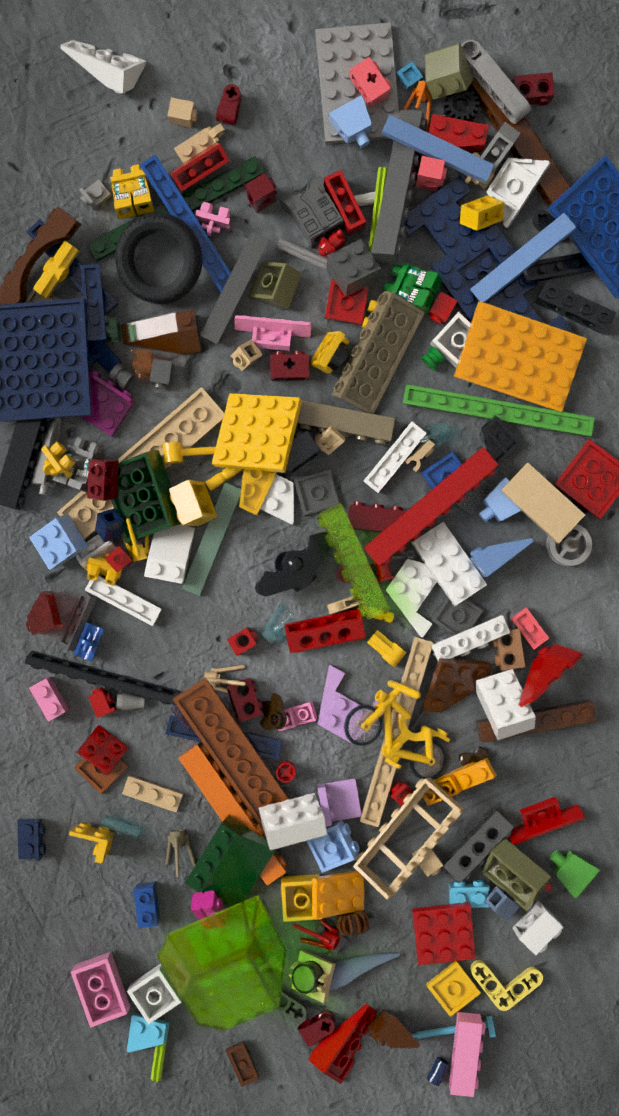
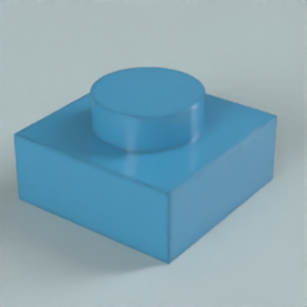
M413 61L397 71L396 74L406 90H409L418 84L419 81L423 80L422 74Z

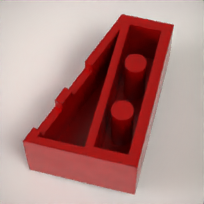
M432 114L428 133L471 154L474 152L480 153L483 151L486 143L489 125Z

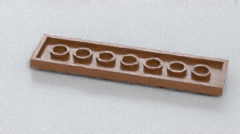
M206 677L173 698L174 703L259 824L261 823L260 807L289 799Z

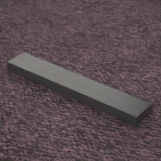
M253 231L251 232L200 334L201 337L218 345L269 243L268 239Z

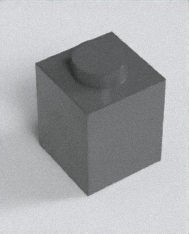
M153 359L150 383L154 385V388L166 389V387H171L174 370L173 362Z

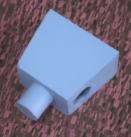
M362 95L329 112L330 123L347 144L356 140L360 148H363L370 143L366 134L371 132L372 123Z
M506 477L482 500L487 507L479 513L484 522L489 521L492 517H495L500 522L521 511L501 492L509 482Z

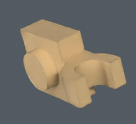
M427 438L412 456L406 458L405 462L408 464L410 461L415 460L416 465L413 467V470L416 472L421 465L420 459L424 456L427 458L434 451L432 447L435 444Z

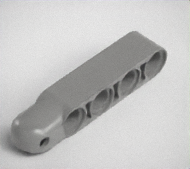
M465 41L461 46L474 78L513 124H516L531 112L529 103L477 41Z

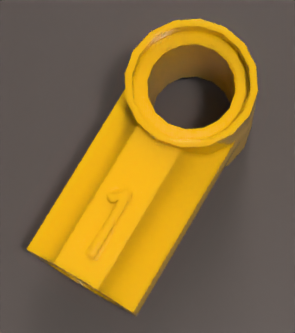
M378 630L367 641L394 668L406 655L403 649L396 643H392Z

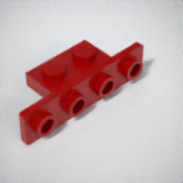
M555 796L520 809L524 824L513 828L509 839L513 845L580 821L585 817L578 805L561 810Z

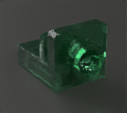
M116 317L108 318L109 323H105L107 341L103 342L121 341L120 322Z

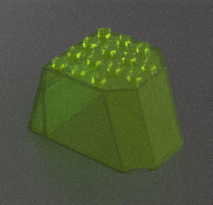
M259 895L166 935L165 943L162 949L158 951L157 958L197 1026L225 1031L280 1007L286 947Z

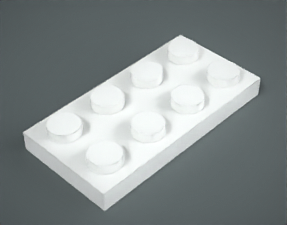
M444 522L411 543L454 607L487 585Z

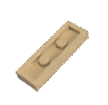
M132 775L128 776L122 792L123 795L176 813L183 793Z

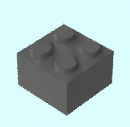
M361 239L329 254L327 257L326 268L345 297L379 280L381 268Z

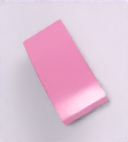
M313 701L283 709L287 722L285 727L278 729V731L316 721L318 718Z

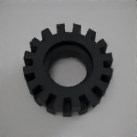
M468 87L467 90L446 96L443 106V112L446 114V117L470 122L472 119L474 120L479 107L478 96H474L475 92L473 90L469 92L470 88ZM458 100H464L468 104V110L463 113L458 112L454 108V103Z

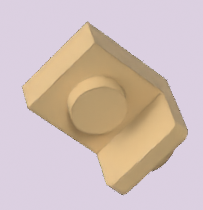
M330 426L322 434L318 432L315 435V443L320 448V451H324L328 455L345 441V437L333 426Z

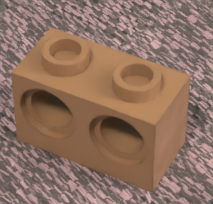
M518 628L509 629L510 633L506 634L510 636V643L508 645L502 644V637L492 640L493 648L496 647L497 655H494L495 664L502 671L525 667L520 629ZM507 654L513 655V661L510 664H506L504 661Z

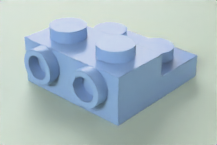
M342 820L332 823V826H327V835L307 840L322 873L353 861L359 855V845L356 841H352L349 835L351 834L350 827L347 823L344 824Z

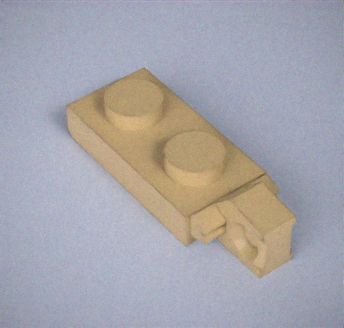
M221 123L213 128L209 126L175 147L174 150L182 163H184L212 144L220 142L218 138L225 134V130Z

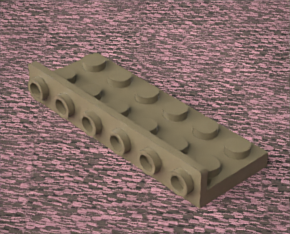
M384 291L379 296L377 305L370 314L369 321L365 329L362 330L360 339L353 348L348 363L343 367L342 375L334 385L332 395L366 413L374 414L425 312L397 294Z

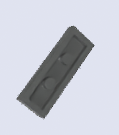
M80 592L59 640V645L74 652L97 598L88 593Z

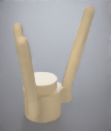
M246 666L211 668V671H205L204 678L208 679L215 690L228 693L226 688L220 687L221 683L245 686L246 683L221 679V674L218 673L245 669Z

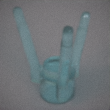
M436 422L431 426L421 428L423 431L431 430V434L422 438L420 443L434 438L436 441L439 439L432 447L435 450L447 441L446 437L451 435L446 423L441 422L438 424ZM425 456L420 459V463L426 458Z
M283 605L278 607L269 622L264 626L265 630L262 632V635L271 644L275 641L279 642L286 636L285 632L280 634L282 632L280 628L294 615L291 612L277 626L273 624Z

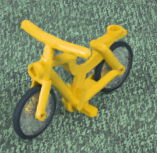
M389 680L387 685L393 688V690L388 694L379 690L375 695V700L379 703L374 707L359 705L348 713L344 723V731L351 743L365 746L374 742L382 730L383 722L381 715L383 714L385 744L382 747V754L386 757L385 761L400 769L401 765L397 764L399 759L410 760L411 771L419 779L429 777L433 779L443 771L446 764V752L439 742L432 740V737H439L449 742L450 739L447 738L448 733L439 728L435 731L427 726H422L421 731L418 733L411 732L406 725V721L411 718V714L396 701V697L401 692L419 699L421 696L419 691L399 682ZM391 707L398 712L397 722L401 732L395 739L392 736ZM408 739L411 741H421L415 746L413 751L400 749Z

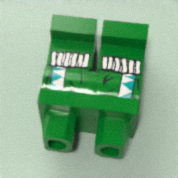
M406 263L403 266L394 265L391 275L397 278L395 284L389 281L386 282L383 290L397 294L425 313H428L435 298L433 295L437 294L443 280L439 273L425 271Z

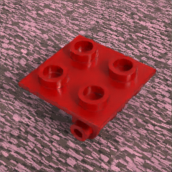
M98 725L77 750V753L80 757L88 760L90 764L92 763L94 767L103 771V774L109 775L129 747Z

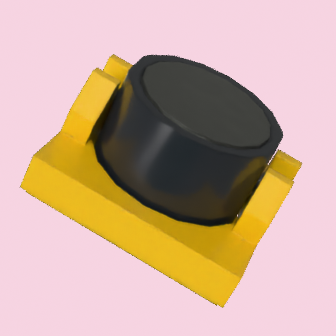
M341 331L327 332L309 365L313 368H318L326 374L336 371L349 353V347L346 345L350 341L344 337L345 334Z

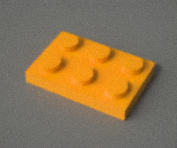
M357 870L312 878L313 918L320 919L364 910V877Z

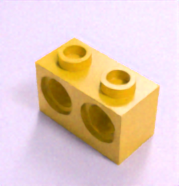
M487 195L463 204L460 211V224L478 231L503 221L505 202Z

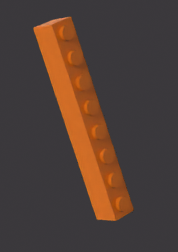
M197 743L179 756L178 759L222 822L230 815L267 840L263 835L265 833L260 824L256 825L252 819L254 816L248 808L245 809L242 805L243 800L237 792H233L231 783L226 776L223 777L219 772L221 770L215 760L212 761L208 756L210 753L204 745L201 746L200 743ZM274 852L260 874L267 886L286 873L287 863L282 855L278 856L276 852Z

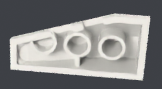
M74 40L61 44V49L106 87L113 89L118 94H124L134 88L146 65L145 60L130 54L123 53V56L113 54V50H95L94 45Z

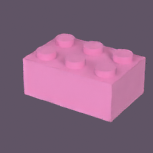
M112 952L74 965L71 975L90 1028L128 1013L131 1005Z

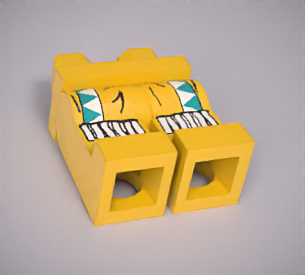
M139 164L130 167L131 173L124 174L123 169L113 170V177H110L114 207L119 220L136 216L134 205L138 216L155 212L148 181ZM149 204L147 208L142 209L139 207L141 205ZM130 208V211L126 213L120 211L123 209Z

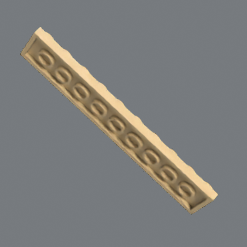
M201 387L118 459L119 463L144 452L159 450L164 464L163 443L181 442L182 448L193 447L223 421L224 412ZM164 464L165 470L172 464ZM81 491L63 506L57 514L59 516L69 514L83 539L86 540L95 532L97 513L114 508L111 500L87 498V493Z

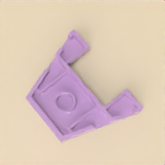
M329 665L317 724L350 742L344 731L345 719L348 713L360 704L335 691L345 673ZM375 700L372 706L374 707L379 702ZM368 709L357 711L349 721V733L354 740L365 731L357 726V721L361 720L370 711Z

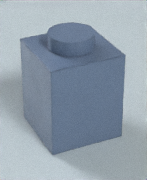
M497 886L485 899L489 907L507 921L520 907L518 903Z

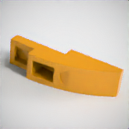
M486 758L476 763L466 764L433 781L452 797L459 794L462 790L495 778L496 773L490 761ZM431 788L423 796L427 806L443 800Z

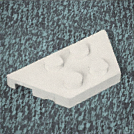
M507 158L487 190L488 196L505 202L503 224L506 228L511 226L551 164L549 161Z

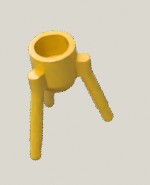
M128 518L126 522L133 546H130L129 542L125 543L129 557H132L133 562L147 559V553L150 551L149 536L145 537V547H143V544L137 545L133 528Z

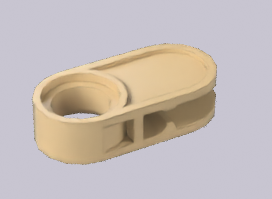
M358 594L328 604L327 608L329 614L357 606L363 602Z

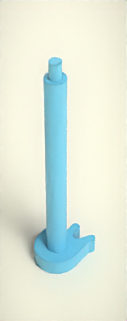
M486 1016L487 1021H483L485 1022V1028H488L490 1038L496 1037L492 1016ZM455 1026L418 1031L411 1035L414 1038L420 1039L455 1033Z

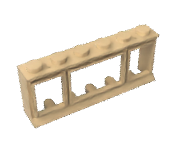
M431 777L422 778L415 785L417 789L413 794L409 793L404 798V805L392 813L391 821L383 824L379 829L381 833L378 837H373L367 844L369 848L365 853L362 851L355 859L357 862L353 867L386 899L395 896L465 811V808L438 786ZM430 788L453 808L441 824L418 804ZM415 809L436 830L406 865L385 843L410 812ZM379 850L385 853L402 870L389 887L367 866Z

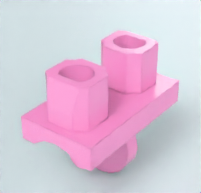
M203 202L200 210H196L195 216L199 222H202L201 227L207 230V236L211 237L213 232L220 233L221 228L230 230V209L220 207L218 215L212 214L213 205Z

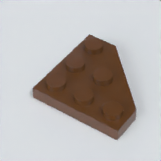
M439 658L422 708L425 712H444L476 690V680L489 677L493 665L486 661Z

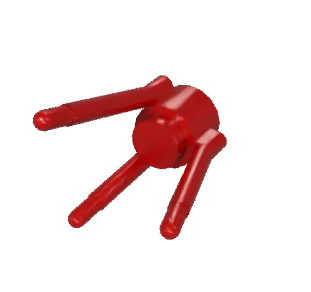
M323 919L317 920L329 931H324L322 935L293 924L294 928L320 939V942L300 938V942L322 947L329 951L331 949L335 950L340 942L341 937L337 935L338 930L332 928Z

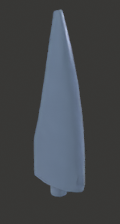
M370 954L334 962L335 969L330 991L350 983L368 970L397 958L400 954Z

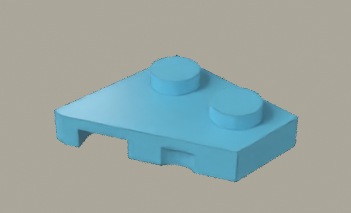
M136 1012L132 1014L127 1052L166 1043L169 1022L156 1019L148 1024L142 1014Z

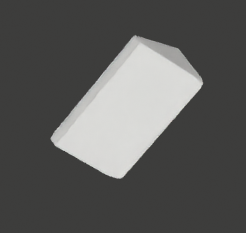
M97 534L86 542L88 547L77 554L76 558L86 570L89 557L97 559L100 556L105 558L107 553H111L117 547L112 540L104 542Z

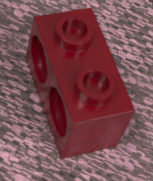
M552 72L514 76L512 83L518 90H525L527 92L523 97L529 105H547L551 103L555 95ZM538 88H544L546 93L540 92Z
M107 458L89 459L87 498L101 501L117 499L119 460Z
M250 678L239 680L246 683L247 692L244 695L238 693L240 685H226L237 722L262 715V703L255 695L257 687L254 680L251 681ZM247 703H250L253 707L249 714H246L244 711V706Z

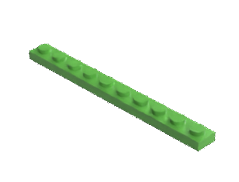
M406 384L403 398L404 405L489 420L496 415L502 422L586 437L592 436L595 417Z

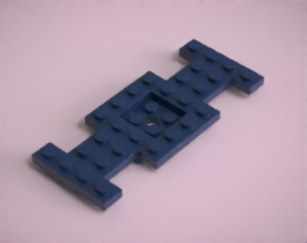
M458 176L410 211L409 219L405 222L408 237L424 226L444 253L445 257L433 264L431 269L439 273L443 279V286L451 297L457 300L456 304L471 323L479 300L470 289L480 281L478 275L480 273L488 275L513 255L515 251L496 224L485 227L480 232L460 224L461 209L457 202L470 194L471 190L462 177ZM523 273L486 302V304L543 323L524 297V294L537 286L538 282L526 284ZM559 315L547 324L568 332L572 331L562 315Z

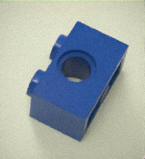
M156 881L136 884L133 891L138 928L158 926L160 912Z

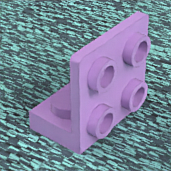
M355 778L317 784L326 827L332 826L333 821L361 817Z

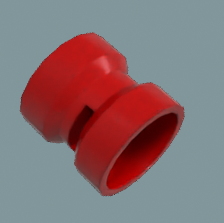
M286 760L279 763L276 771L277 778L285 783L292 781L296 772L295 765Z

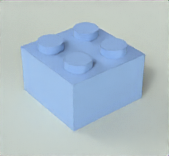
M69 514L53 519L29 537L49 570L62 566L88 547Z

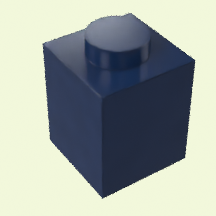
M115 508L97 513L95 531L104 542L121 538L124 520Z

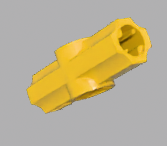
M64 241L55 256L48 259L45 263L44 272L33 289L48 299L58 283L67 277L69 266L79 253V250L67 241Z

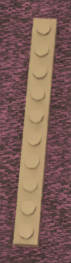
M414 637L401 684L419 691L433 642ZM401 692L396 697V701L409 711L412 716L416 699ZM394 709L391 713L393 739L401 733L397 722L398 712ZM407 719V721H406V725H407V727H408V726H409V723H410V719ZM382 747L360 817V822L379 827L396 767L385 761L386 757L382 754Z

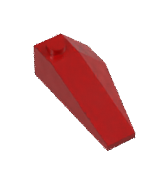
M557 644L549 648L547 645L542 647L538 651L539 655L533 660L519 706L523 707L535 701L550 687L551 683L563 676L562 672L567 668H572L583 656L582 653Z
M366 1003L313 1049L308 1060L322 1073L342 1084L355 1063L353 1060L356 1050L360 1051L362 1047L361 1039L363 1035L368 1033L369 1029L367 1026L374 1020L377 1011Z

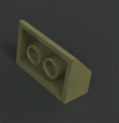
M507 839L501 841L491 851L482 870V873L526 911L534 904L551 879V876L544 869H541Z

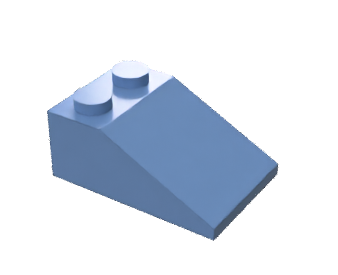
M529 538L487 547L478 546L470 552L471 557L469 559L482 577H488L530 545L533 539Z

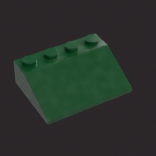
M159 450L144 452L118 463L117 499H111L113 508L124 520L122 534L125 543L131 542L126 522L128 518L130 519L136 540L182 524L177 518L176 506L170 499L171 493L169 489L172 487Z
M228 815L220 824L185 883L197 892L214 891L217 897L222 899V902L239 908L276 849L270 850L267 840Z

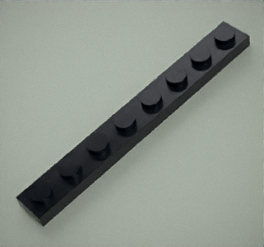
M31 651L25 660V664L30 665L34 669H46L53 674H64L71 679L79 678L86 680L89 684H101L108 689L123 690L126 694L141 695L144 699H156L167 705L174 704L173 698L179 693L178 690Z

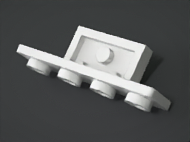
M500 615L432 645V649L438 661L439 658L450 659L457 655L462 657L471 653V649L476 647L478 649L488 646V642L509 634L510 631L504 617Z

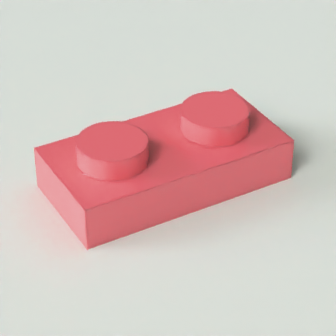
M527 607L510 618L516 628L520 629V633L533 650L549 639Z

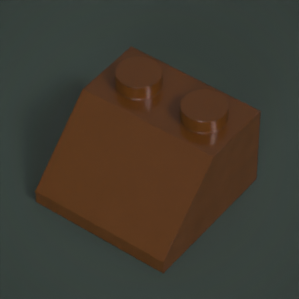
M384 1010L367 1026L371 1031L370 1037L381 1046L386 1045L390 1048H418L420 1046L394 1015Z

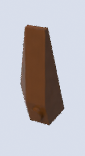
M194 310L174 312L121 325L124 345L174 352L181 355L202 352L197 317Z

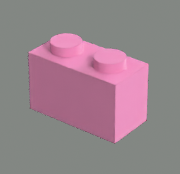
M51 677L29 688L48 722L70 710Z

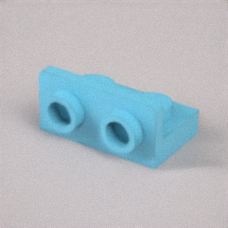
M455 880L454 883H449V904L470 902L471 908L489 907L485 899L488 897L490 886L484 880H473V883H465L464 880L459 883Z

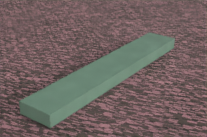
M224 483L215 506L218 518L209 521L182 589L198 596L201 595L240 499V488Z

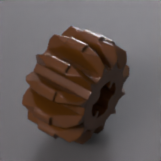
M363 910L341 914L337 917V929L342 936H354L365 933L370 929L369 917Z

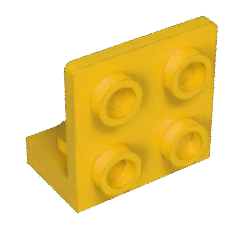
M80 822V824H76L70 830L69 835L98 842L95 845L93 855H96L95 862L103 863L109 856L115 832H111L107 827L94 828L89 823Z

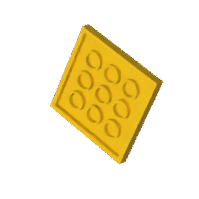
M229 393L212 464L215 467L285 472L302 400L299 397Z

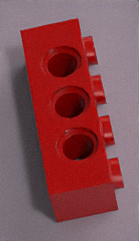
M360 609L284 624L290 654L366 638Z

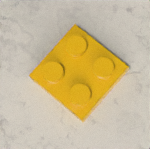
M454 961L426 983L428 989L450 1017L481 994L480 990L457 961Z

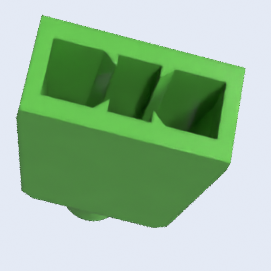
M555 850L550 856V860L556 864L552 871L574 898L580 895L600 871L595 865L570 850L564 856L558 850Z

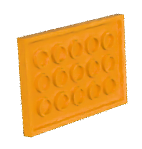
M479 301L454 377L562 412L587 338Z

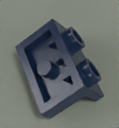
M42 818L19 819L17 821L18 859H35V861H40L46 853V844L43 843L45 824H42Z

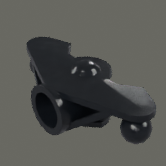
M328 532L313 534L309 536L308 546L305 549L280 553L274 562L276 571H265L260 581L256 583L255 591L262 596H271L289 589L299 592L306 588L317 578L315 573L332 545V536Z

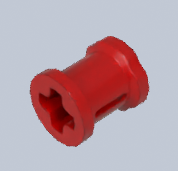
M373 563L377 569V582L394 579L390 572L389 563L385 566L382 564L377 566L376 563Z

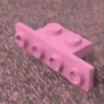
M245 315L235 316V330L253 332L252 340L258 348L290 351L291 336L310 337L311 335L310 322Z

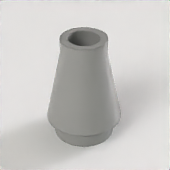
M124 692L122 694L117 693L116 709L125 711L144 708V698Z

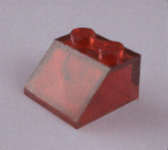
M53 591L41 592L27 615L26 626L32 635L63 628Z

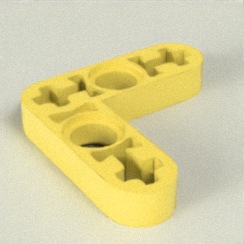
M476 960L470 967L475 980L496 1007L502 1011L512 1008L543 981L542 973L534 966L524 970L506 986L501 984L484 961ZM476 967H483L482 970L486 975L484 979L483 976L479 972H477ZM531 973L536 975L537 979L535 981L531 979ZM524 978H525L526 981H528V984H529L528 987L526 986L525 982L523 981ZM489 981H495L497 986L493 990H488L486 984ZM516 984H522L524 986V989L521 993H515L513 991V988ZM509 990H510L512 996L514 997L513 999H512L511 996H509V994H508V991H509ZM501 997L506 998V1004L500 1003Z

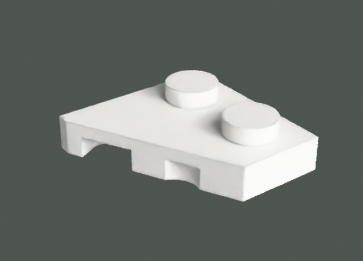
M276 474L260 509L293 525L294 483Z

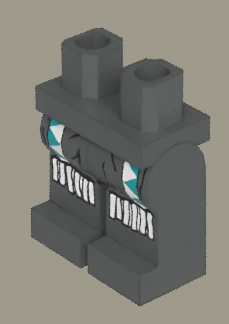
M77 437L74 446L67 445V452L65 453L76 462L70 469L73 475L68 478L64 473H60L54 476L53 480L87 493L89 459L103 458L100 456L103 446L91 442L88 451H86L89 441Z

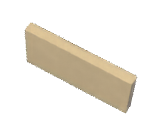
M528 462L501 490L509 500L557 544L585 516L581 510Z

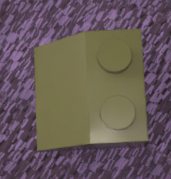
M460 43L426 53V84L433 100L467 90L474 77Z
M262 261L248 297L276 308L289 309L302 273L286 263Z

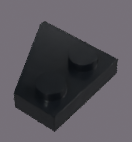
M496 415L481 428L486 450L498 465L521 444Z

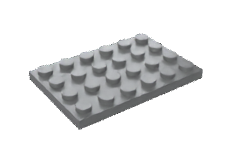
M391 23L315 29L325 144L346 143L330 123L329 112L361 96L349 78L350 69L368 57L379 65L383 78L386 77L391 84V90L388 98L371 109L364 100L372 123L371 132L366 135L369 140L390 139L382 135L381 132L389 114L396 118L399 117Z

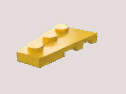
M243 469L239 508L257 515L277 472Z

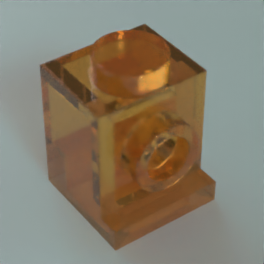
M132 349V354L136 357V359L132 360V368L135 370L137 378L147 379L148 376H151L154 353L151 349Z

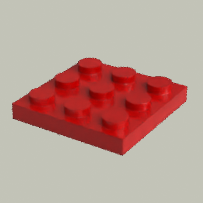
M588 439L553 485L599 520L619 496V461Z
M470 902L412 908L418 965L476 959Z

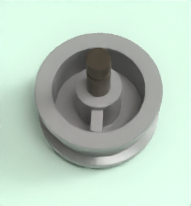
M577 524L558 544L548 535L546 550L549 557L555 563L562 566H575L581 564L589 557L592 550V539L588 531Z

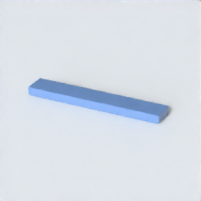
M390 114L381 132L382 135L430 158L445 160V165L484 184L488 181L494 164Z
M563 213L470 289L479 301L486 303L577 229L576 226Z

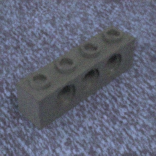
M493 808L442 861L443 867L459 883L462 880L466 881L472 875L471 871L476 866L479 867L484 863L485 857L503 838L507 839L512 834L514 827L497 809ZM491 828H495L497 830L496 834L492 837L488 836V831ZM478 842L483 843L481 850H475L474 845ZM468 856L470 861L467 864L460 863L462 857Z

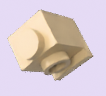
M251 339L239 346L231 357L235 367L243 371L255 363L263 354ZM247 348L251 351L253 357L249 356L246 351Z

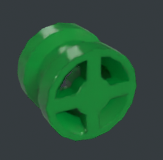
M431 347L427 355L421 357V360L428 368L435 371L437 365L442 363L445 358L436 348Z

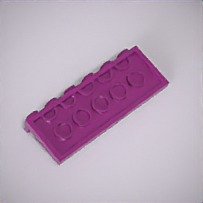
M90 369L93 416L80 417L113 437L135 403L131 399L133 395L124 389L120 392L115 388L116 384L108 379L103 381L99 378V373Z

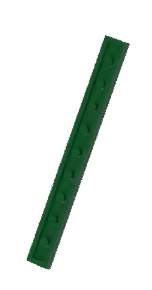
M254 156L181 195L191 211L194 212L201 208L203 202L211 203L264 174V171L258 159ZM164 204L154 208L155 212H152L170 214ZM136 218L87 243L97 262L115 253L120 235ZM156 231L150 232V233L146 234L144 237H146V236H148V235H150V234H152V233H154V232H156Z

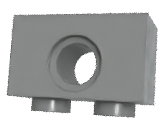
M506 122L480 157L494 164L492 172H494L521 134Z

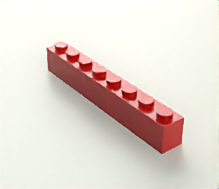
M484 447L480 448L363 547V549L377 566L381 564L383 566L387 565L392 560L391 556L396 551L398 554L408 547L406 543L409 540L415 541L422 535V529L425 527L429 529L437 522L436 517L440 514L446 515L452 509L450 506L455 501L460 503L467 497L465 493L468 490L474 491L482 484L480 482L481 479L485 476L487 479L496 472L494 468L498 466L497 462Z

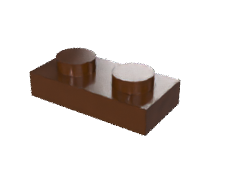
M244 1040L226 1048V1053L241 1087L259 1079V1074Z

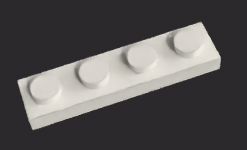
M411 422L365 478L364 482L379 493L427 433L414 422Z
M98 576L96 581L90 580L85 588V591L151 626H154L162 611V608L116 584L114 586L106 584L105 578Z

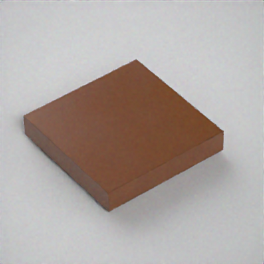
M83 758L74 768L102 795L129 765L121 758L111 773L107 775Z

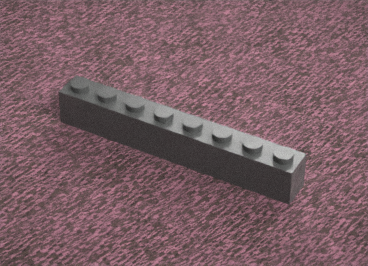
M400 110L398 119L426 131L427 119L424 118L423 111ZM396 141L393 142L371 252L375 261L398 263V258L403 252V245L401 243L402 238L406 236L405 222L410 216V209L408 207L409 202L413 200L412 187L413 184H416L417 180L416 166L420 165L419 152Z

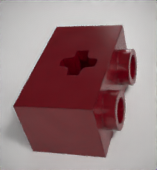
M265 173L245 184L247 199L256 213L276 202V185L271 177L268 178Z
M283 351L274 352V355H270L271 381L309 380V354H305L304 351H295L293 354H286ZM288 362H292V365H295L290 370L285 366L288 365Z

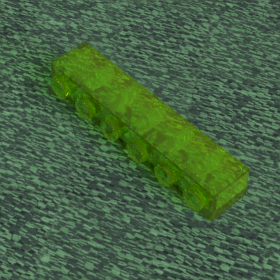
M342 503L318 513L317 521L321 529L325 528L327 532L325 536L329 546L333 545L336 552L333 553L337 564L341 563L344 569L341 573L345 581L350 582L352 588L349 590L353 599H357L360 604L358 610L361 616L371 619L390 610Z

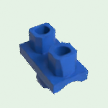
M86 622L74 655L92 662L105 629Z

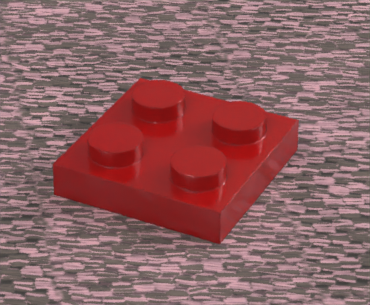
M331 280L325 319L362 325L369 286L345 297L335 280Z

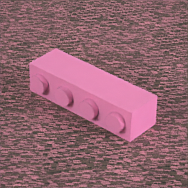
M457 1012L449 1077L450 1095L474 1097V1091L478 1089L479 1079L476 1075L477 1071H480L481 1068L479 1053L483 1052L481 1035L485 1034V1022H482L480 1014Z

